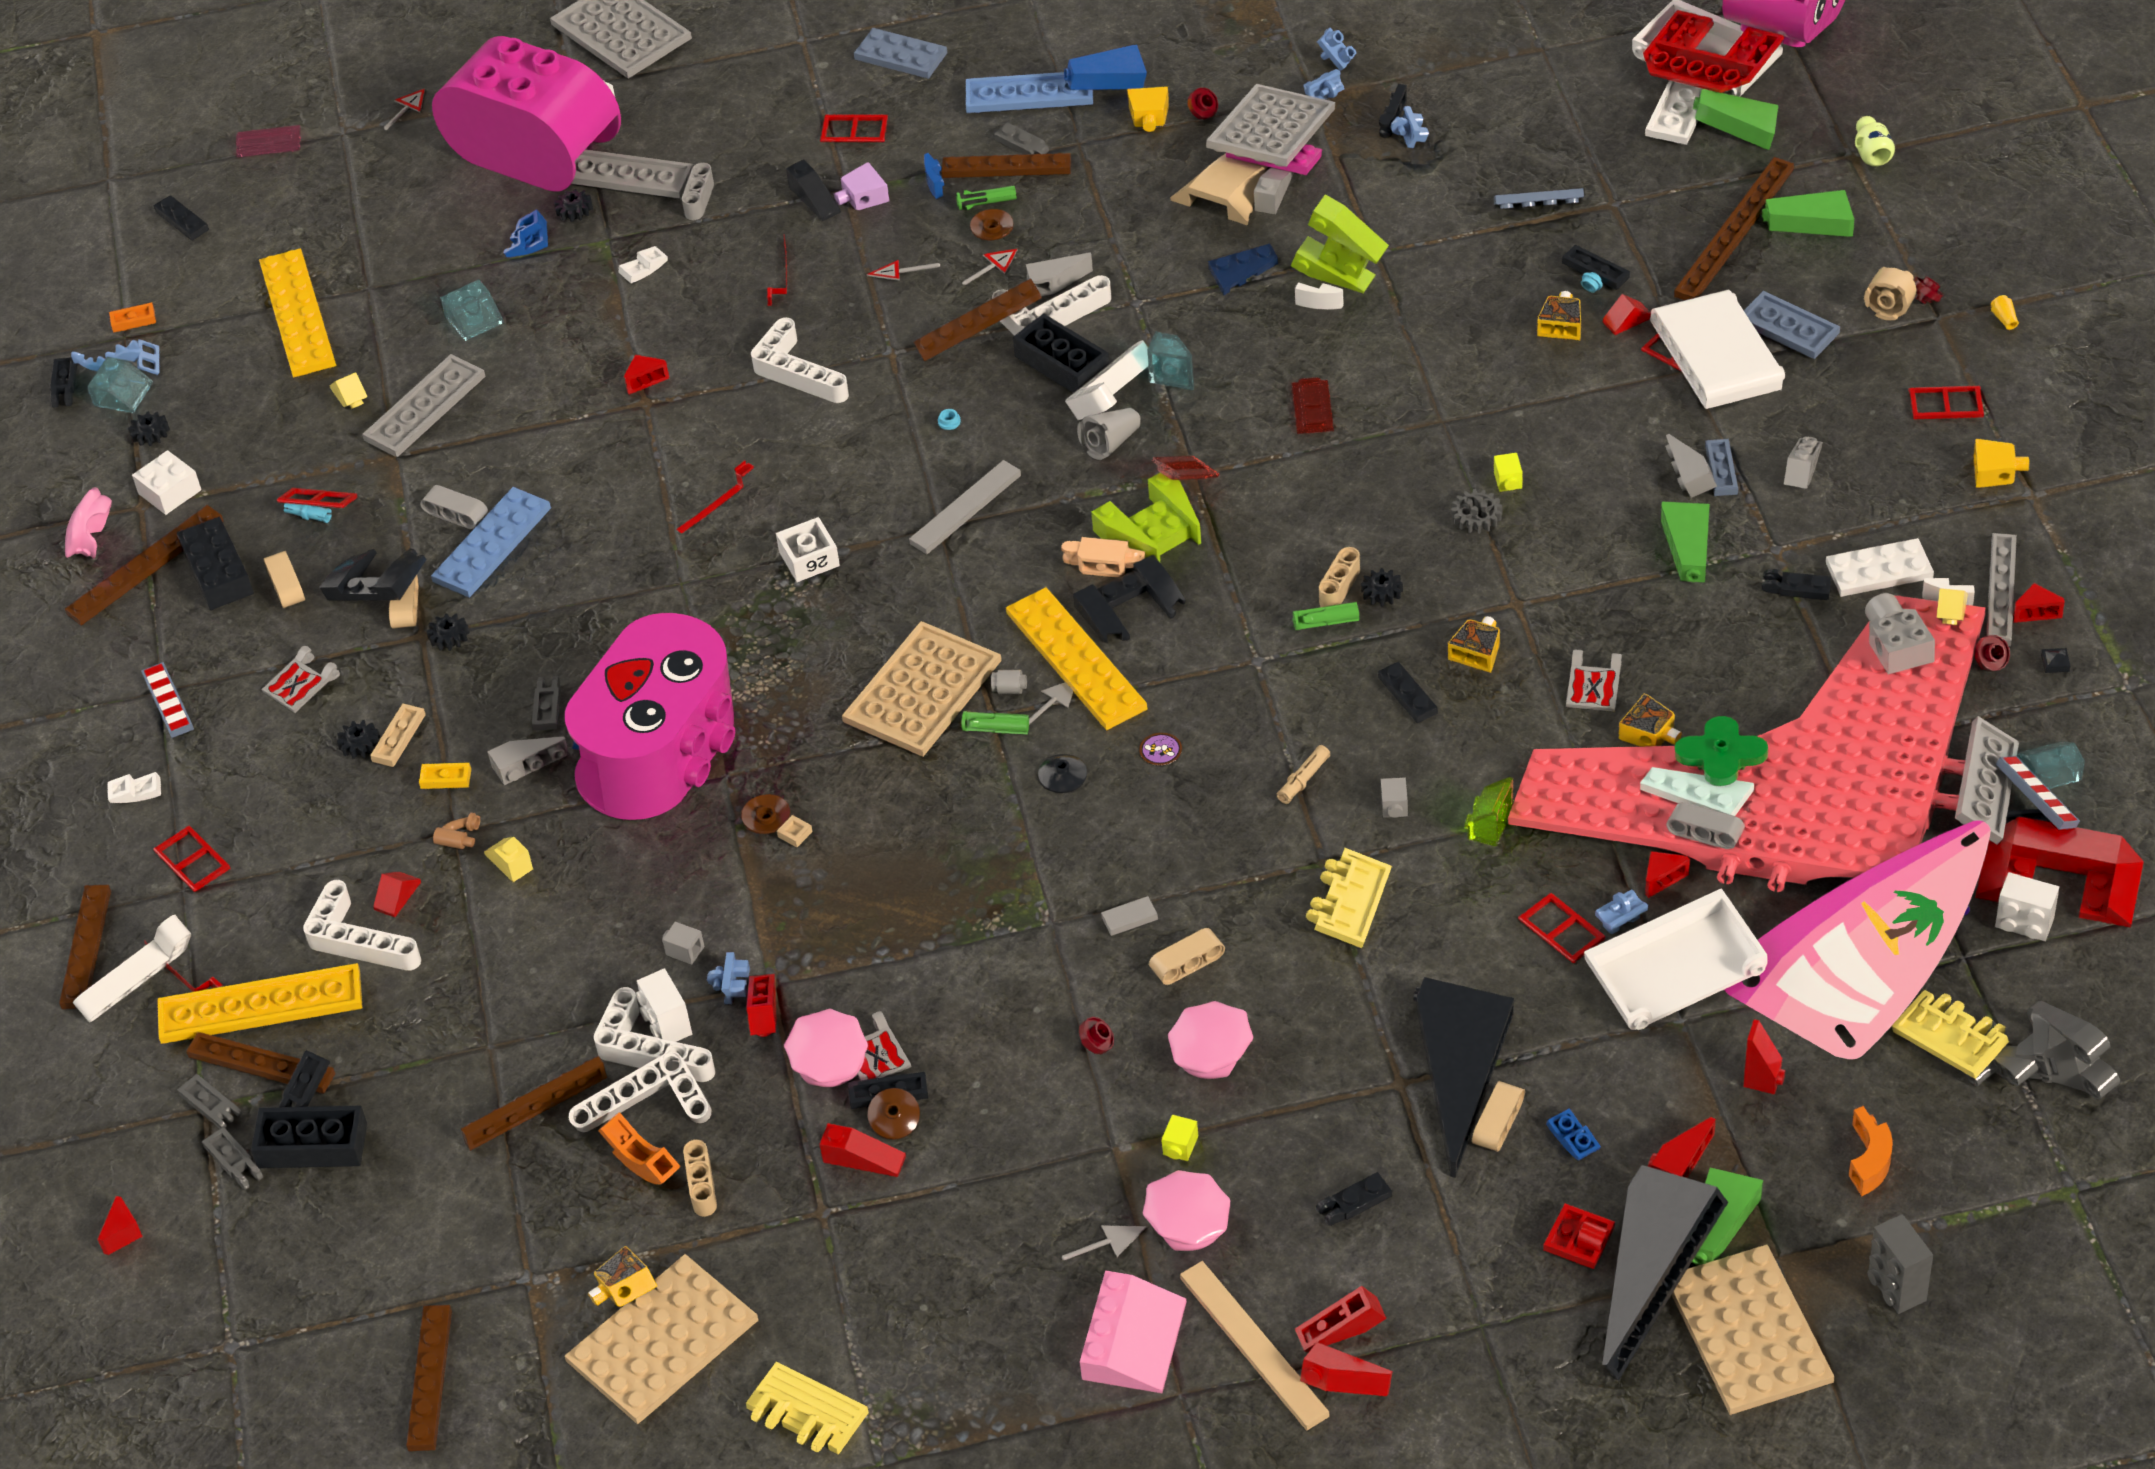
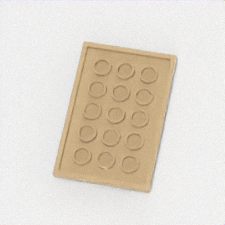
M921 621L844 712L842 720L846 724L924 757L1002 661L1001 654Z
M1768 1245L1686 1270L1672 1293V1297L1730 1415L1834 1383V1375Z
M686 1254L654 1280L657 1284L656 1288L625 1304L565 1355L566 1362L637 1424L758 1321V1316L754 1311Z

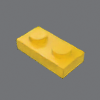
M470 763L422 764L419 779L420 788L469 787Z

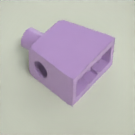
M869 162L841 178L842 190L834 193L838 205L850 202L855 210H862L889 201L887 184Z

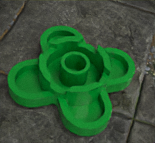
M1726 716L1711 718L1705 724L1703 736L1683 737L1676 742L1674 747L1675 758L1679 763L1686 766H1697L1699 770L1703 769L1706 781L1716 786L1732 784L1737 780L1740 769L1744 770L1746 766L1759 765L1768 758L1767 742L1758 736H1740L1738 723Z

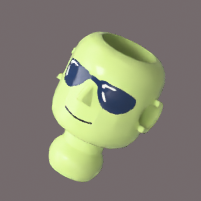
M1870 116L1860 118L1856 124L1858 133L1855 137V146L1862 160L1870 166L1884 165L1892 159L1895 153V145L1885 125L1877 123Z

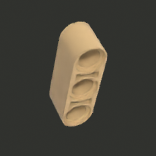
M1345 547L1339 551L1319 585V603L1321 607L1340 605L1360 573V554L1357 549Z
M286 551L263 558L282 607L286 608L305 601L302 588Z
M417 575L401 600H390L389 619L391 628L416 626L419 589Z
M1204 928L1156 953L1150 959L1149 966L1163 984L1169 985L1219 959L1223 955L1225 947L1211 929Z
M1498 1081L1475 1127L1472 1137L1473 1144L1497 1152L1501 1149L1522 1105L1525 1089Z
M692 1140L684 1146L683 1150L689 1193L694 1212L699 1216L705 1217L713 1214L717 1208L711 1163L706 1144L701 1140Z

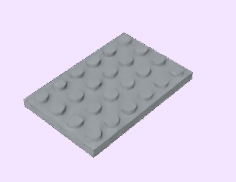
M579 0L550 18L551 25L627 78L632 77L692 39L689 30L645 0Z
M1256 84L1207 139L1206 148L1214 149L1216 152L1231 153L1237 157L1252 158L1258 162L1265 161L1276 166L1287 167L1335 110V102Z

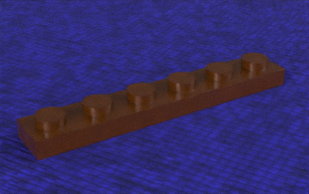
M1071 153L943 157L942 178L1071 173Z
M1030 278L914 341V344L923 360L926 361L1038 301L1042 296Z
M109 885L84 886L59 1001L61 1009H77L73 1001L91 987L111 894Z
M201 1032L196 1034L186 1051L189 1058L286 1084L289 1083L301 1060ZM328 1066L316 1092L325 1093L335 1076L333 1067Z
M597 1056L585 1061L573 1070L561 1074L546 1084L540 1085L535 1090L514 1099L499 1109L493 1110L488 1115L470 1122L467 1126L461 1128L465 1144L471 1151L606 1079L607 1075L602 1060Z
M450 1305L423 1306L406 1444L408 1451L436 1450L452 1315Z

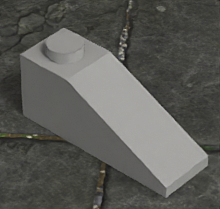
M1272 167L1260 177L1254 190L1255 211L1276 214L1294 172Z

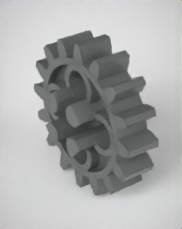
M1473 489L1472 494L1464 491V497L1458 495L1456 496V501L1452 502L1451 517L1454 518L1455 525L1460 524L1461 530L1468 528V533H1471L1475 529L1479 534L1481 529L1490 531V526L1497 527V521L1502 520V505L1499 498L1494 499V493L1486 495L1485 490L1477 493L1476 489Z

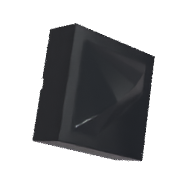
M2067 648L2042 649L2041 658L2045 673L2070 672L2071 666Z

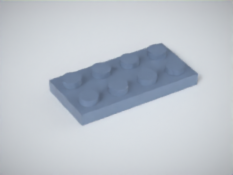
M872 28L854 52V58L862 62L929 79L946 56L947 47Z
M1765 291L1744 310L1758 333L1813 359L1840 333V326Z

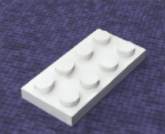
M1669 80L1645 129V136L1687 145L1698 122L1695 119L1696 110H1693L1694 99L1700 96L1703 88Z
M1918 538L1826 556V565L1840 597L1923 581L1924 578H1933L1934 571Z

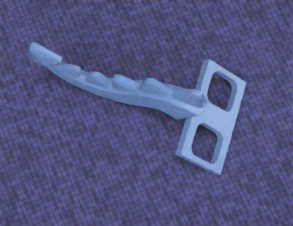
M140 339L138 341L132 340L127 347L117 344L115 353L106 352V359L99 356L96 362L93 361L92 357L85 360L84 354L71 352L73 362L79 363L89 370L108 371L118 367L125 361L135 362L137 360L138 369L156 375L159 374V346ZM142 345L153 348L154 354L143 351ZM142 360L153 363L154 369L143 366Z

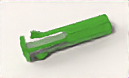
M1015 186L975 192L964 190L963 195L986 194L985 196L961 199L960 193H956L959 210H962L961 203L967 201L987 200L986 202L965 206L967 210H970L977 205L1017 199Z
M1357 602L1293 611L1292 613L1295 630L1359 621Z
M963 711L961 720L962 730L1028 734L1029 715Z

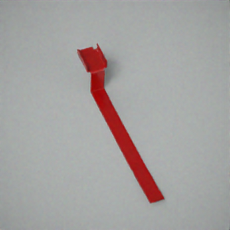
M787 263L786 288H767L768 306H772V294H787Z
M743 461L734 468L738 484L676 530L682 534L743 488L741 477L754 469V466Z
M166 963L165 965L192 992L206 990L210 986L211 988L222 986L218 980L211 977L195 989L169 964Z

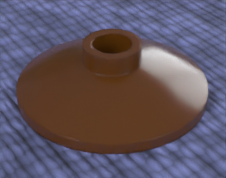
M1000 209L981 211L970 222L971 232L983 240L1001 239L1007 236L1014 226L1012 216Z
M764 794L752 798L745 804L742 809L741 818L748 830L758 834H769L776 832L790 818L791 812L789 804L782 797Z
M899 1088L881 1091L872 1099L868 1108V1120L871 1128L876 1134L885 1139L897 1140L908 1136L917 1127L920 1119V1109L916 1099L909 1092ZM893 1107L897 1108L898 1113L896 1115H890L888 1113L889 1109Z

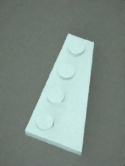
M1652 767L1640 782V790L1676 803H1688L1735 816L1754 791V783L1736 780L1730 785L1716 786L1707 782L1704 775Z

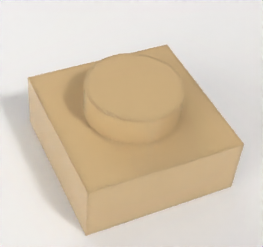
M792 815L777 830V835L782 840L798 847L812 833V826Z

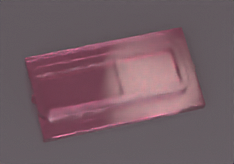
M296 125L238 132L236 135L237 157L300 150L301 127Z

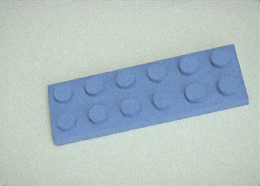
M1064 72L966 79L967 113L1093 104V90H1070L1068 82L1064 80Z
M512 487L431 575L432 581L470 598L551 509L550 502Z

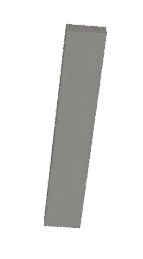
M1003 460L909 538L910 545L927 555L1021 476V471Z
M1992 533L1986 636L1997 635L2002 637L2008 646H2011L2017 535Z

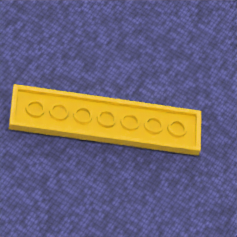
M301 248L259 259L293 378L336 366Z
M1047 587L1006 607L1007 615L1059 676L1069 685L1106 731L1147 710L1146 701Z
M356 963L158 998L159 1040L163 1044L195 1038L198 1032L215 1035L363 1009L359 965Z

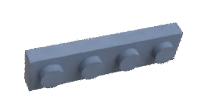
M1581 188L1495 195L1494 205H1500V209L1513 208V204L1522 203V207L1535 206V202L1543 201L1544 205H1555L1557 200H1565L1566 204L1578 203L1579 198L1584 197V191Z

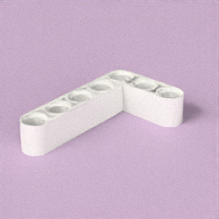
M1102 275L1093 277L1030 311L1025 307L1000 320V322L1014 336L1043 313L1066 326L1111 301L1110 280ZM1003 289L994 292L992 299L1008 290Z
M781 318L776 321L752 349L751 357L756 374L831 402L841 403L848 399L849 392L844 374L787 354L797 342L795 322L791 318Z
M1141 340L1074 392L1065 402L1077 420L1083 419L1088 415L1102 413L1117 402L1113 394L1154 362L1155 357L1145 342Z
M333 880L326 884L303 927L311 949L402 970H414L421 964V956L414 939L341 923L351 905L346 884L341 880Z
M176 915L170 916L157 928L154 940L84 991L73 1001V1004L88 1022H92L163 969L166 963L169 964L180 956L187 948L191 933Z
M623 987L613 994L594 1034L598 1056L601 1059L641 1068L667 1052H676L683 1058L696 1081L706 1082L714 1077L715 1067L709 1050L630 1032L640 1011L635 991L629 987ZM670 1061L667 1065V1070H676L679 1067V1061Z
M667 1052L574 1106L569 1112V1120L577 1130L581 1132L590 1131L611 1119L615 1114L623 1112L669 1084L692 1121L696 1123L706 1122L710 1118L712 1110L683 1058L676 1052ZM678 1060L679 1067L676 1070H667V1065L670 1061ZM655 1073L657 1075L654 1083L645 1084L644 1080L648 1074ZM684 1082L692 1083V1088L687 1093L679 1091L681 1084ZM625 1087H634V1092L630 1097H622V1091ZM603 1100H611V1106L608 1110L601 1111L599 1109V1105ZM703 1104L705 1106L703 1113L700 1115L692 1114V1109L695 1105ZM580 1113H588V1120L585 1123L578 1124L576 1122Z

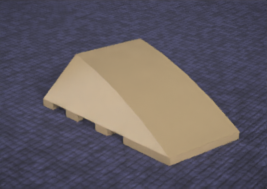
M1224 154L1171 196V201L1190 207L1197 197H1201L1226 205L1229 220L1248 225L1249 215L1254 208V190L1260 177L1267 171L1268 166L1228 158Z

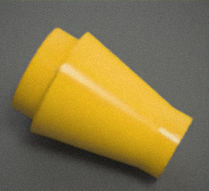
M2006 295L1995 298L1991 302L1992 313L2005 325L2007 330L2016 328L2019 322L2012 299Z

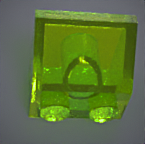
M1507 777L1485 786L1481 795L1476 796L1473 804L1474 811L1472 814L1469 813L1465 821V828H1468V839L1497 846L1513 806V778Z

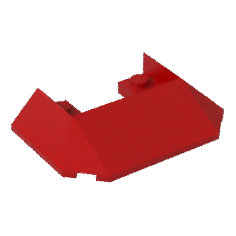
M1677 10L1643 52L1651 76L1722 93L1750 83L1784 40V35L1747 27L1727 54L1723 56L1695 49L1713 27V19Z
M2018 817L2005 824L2003 839L1998 844L1989 840L1975 898L1999 902L2000 893L2008 872L2033 879L2036 866L2087 875L2079 918L2131 928L2144 861L2120 835L2077 827L2059 830L2051 822Z

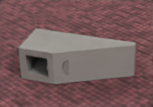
M1091 252L1026 264L1027 279H1032L1041 296L1055 294L1093 271Z
M1667 434L1666 437L1669 444L1665 447L1670 458L1674 457L1675 459L1671 463L1675 473L1681 475L1677 480L1682 491L1687 490L1692 498L1717 487L1704 456L1672 435Z
M1814 437L1799 438L1787 460L1784 485L1808 488L1823 442L1817 441Z
M563 736L509 741L488 751L493 770L502 783L506 785L556 760H560L569 755Z

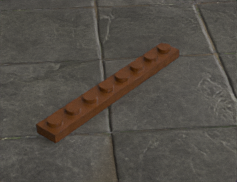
M206 505L66 607V614L82 626L183 552L177 532L219 516L223 522L222 515Z

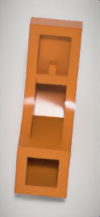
M1862 1106L1854 1109L1852 1125L1865 1144L1867 1151L1862 1156L1851 1160L1849 1177L1860 1195L1864 1196L1876 1189L1885 1179L1890 1167L1893 1144L1892 1135L1887 1123L1877 1125L1875 1117L1872 1114L1869 1115L1865 1107Z
M620 1112L615 1114L598 1130L613 1147L612 1153L632 1172L650 1183L663 1184L681 1167L664 1147L657 1148L644 1140Z

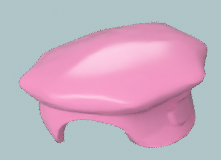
M96 487L86 493L69 520L65 536L66 558L74 554H83L93 559L96 557L97 544L91 533L103 530L112 505V500L105 495H101Z
M1213 1001L1184 1009L1178 1021L1168 1033V1039L1173 1060L1178 1066L1195 1077L1216 1079L1229 1076L1236 1062L1241 1058L1253 1040V1034L1246 1011Z
M826 1009L799 1017L795 1021L794 1027L784 1044L792 1069L798 1072L806 1083L820 1087H835L853 1079L863 1065L868 1047L857 1018L833 1009Z
M1178 1170L1147 1186L1143 1215L1173 1250L1194 1251L1209 1246L1226 1231L1230 1199L1209 1174Z

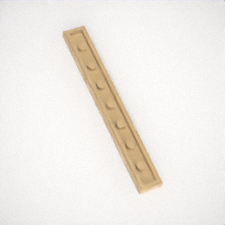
M1203 1261L1180 1274L1182 1282L1306 1431L1329 1417V1411L1306 1383L1300 1381V1376Z

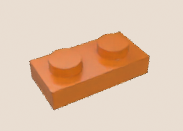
M152 302L109 312L113 333L156 323Z

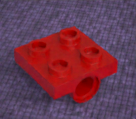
M1565 1203L1544 1243V1251L1594 1269L1615 1229V1221Z

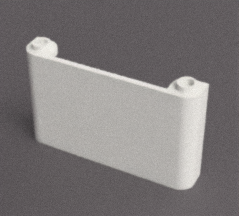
M1672 0L1633 38L1632 50L1638 59L1645 61L1643 52L1677 10L1713 19V27L1695 49L1725 56L1742 35L1743 31L1740 29V25L1681 0ZM1783 43L1777 47L1750 83L1722 93L1740 97L1782 55Z
M1730 290L1651 310V323L1705 409L1782 390V382L1785 379L1783 367L1778 365L1737 302L1736 295Z
M1722 888L1584 952L1587 964L1628 1027L1632 1030L1644 1029L1649 1024L1747 978L1758 976L1764 972L1767 965V953Z

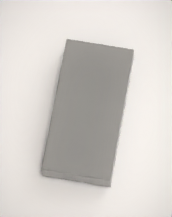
M1148 896L1101 912L1102 919L1111 936L1158 920L1157 912Z

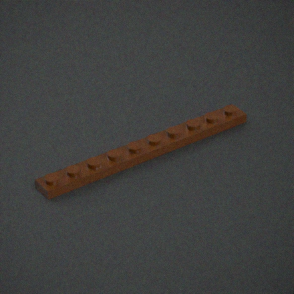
M1776 157L1771 160L1675 288L1674 297L1682 300L1700 297L1761 215L1762 209H1765L1766 199H1772L1793 172L1794 163Z

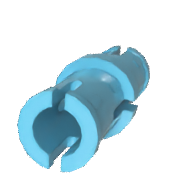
M290 503L284 504L285 513L302 516V519L305 520L314 519L328 523L331 519V514H327L332 513L329 508Z

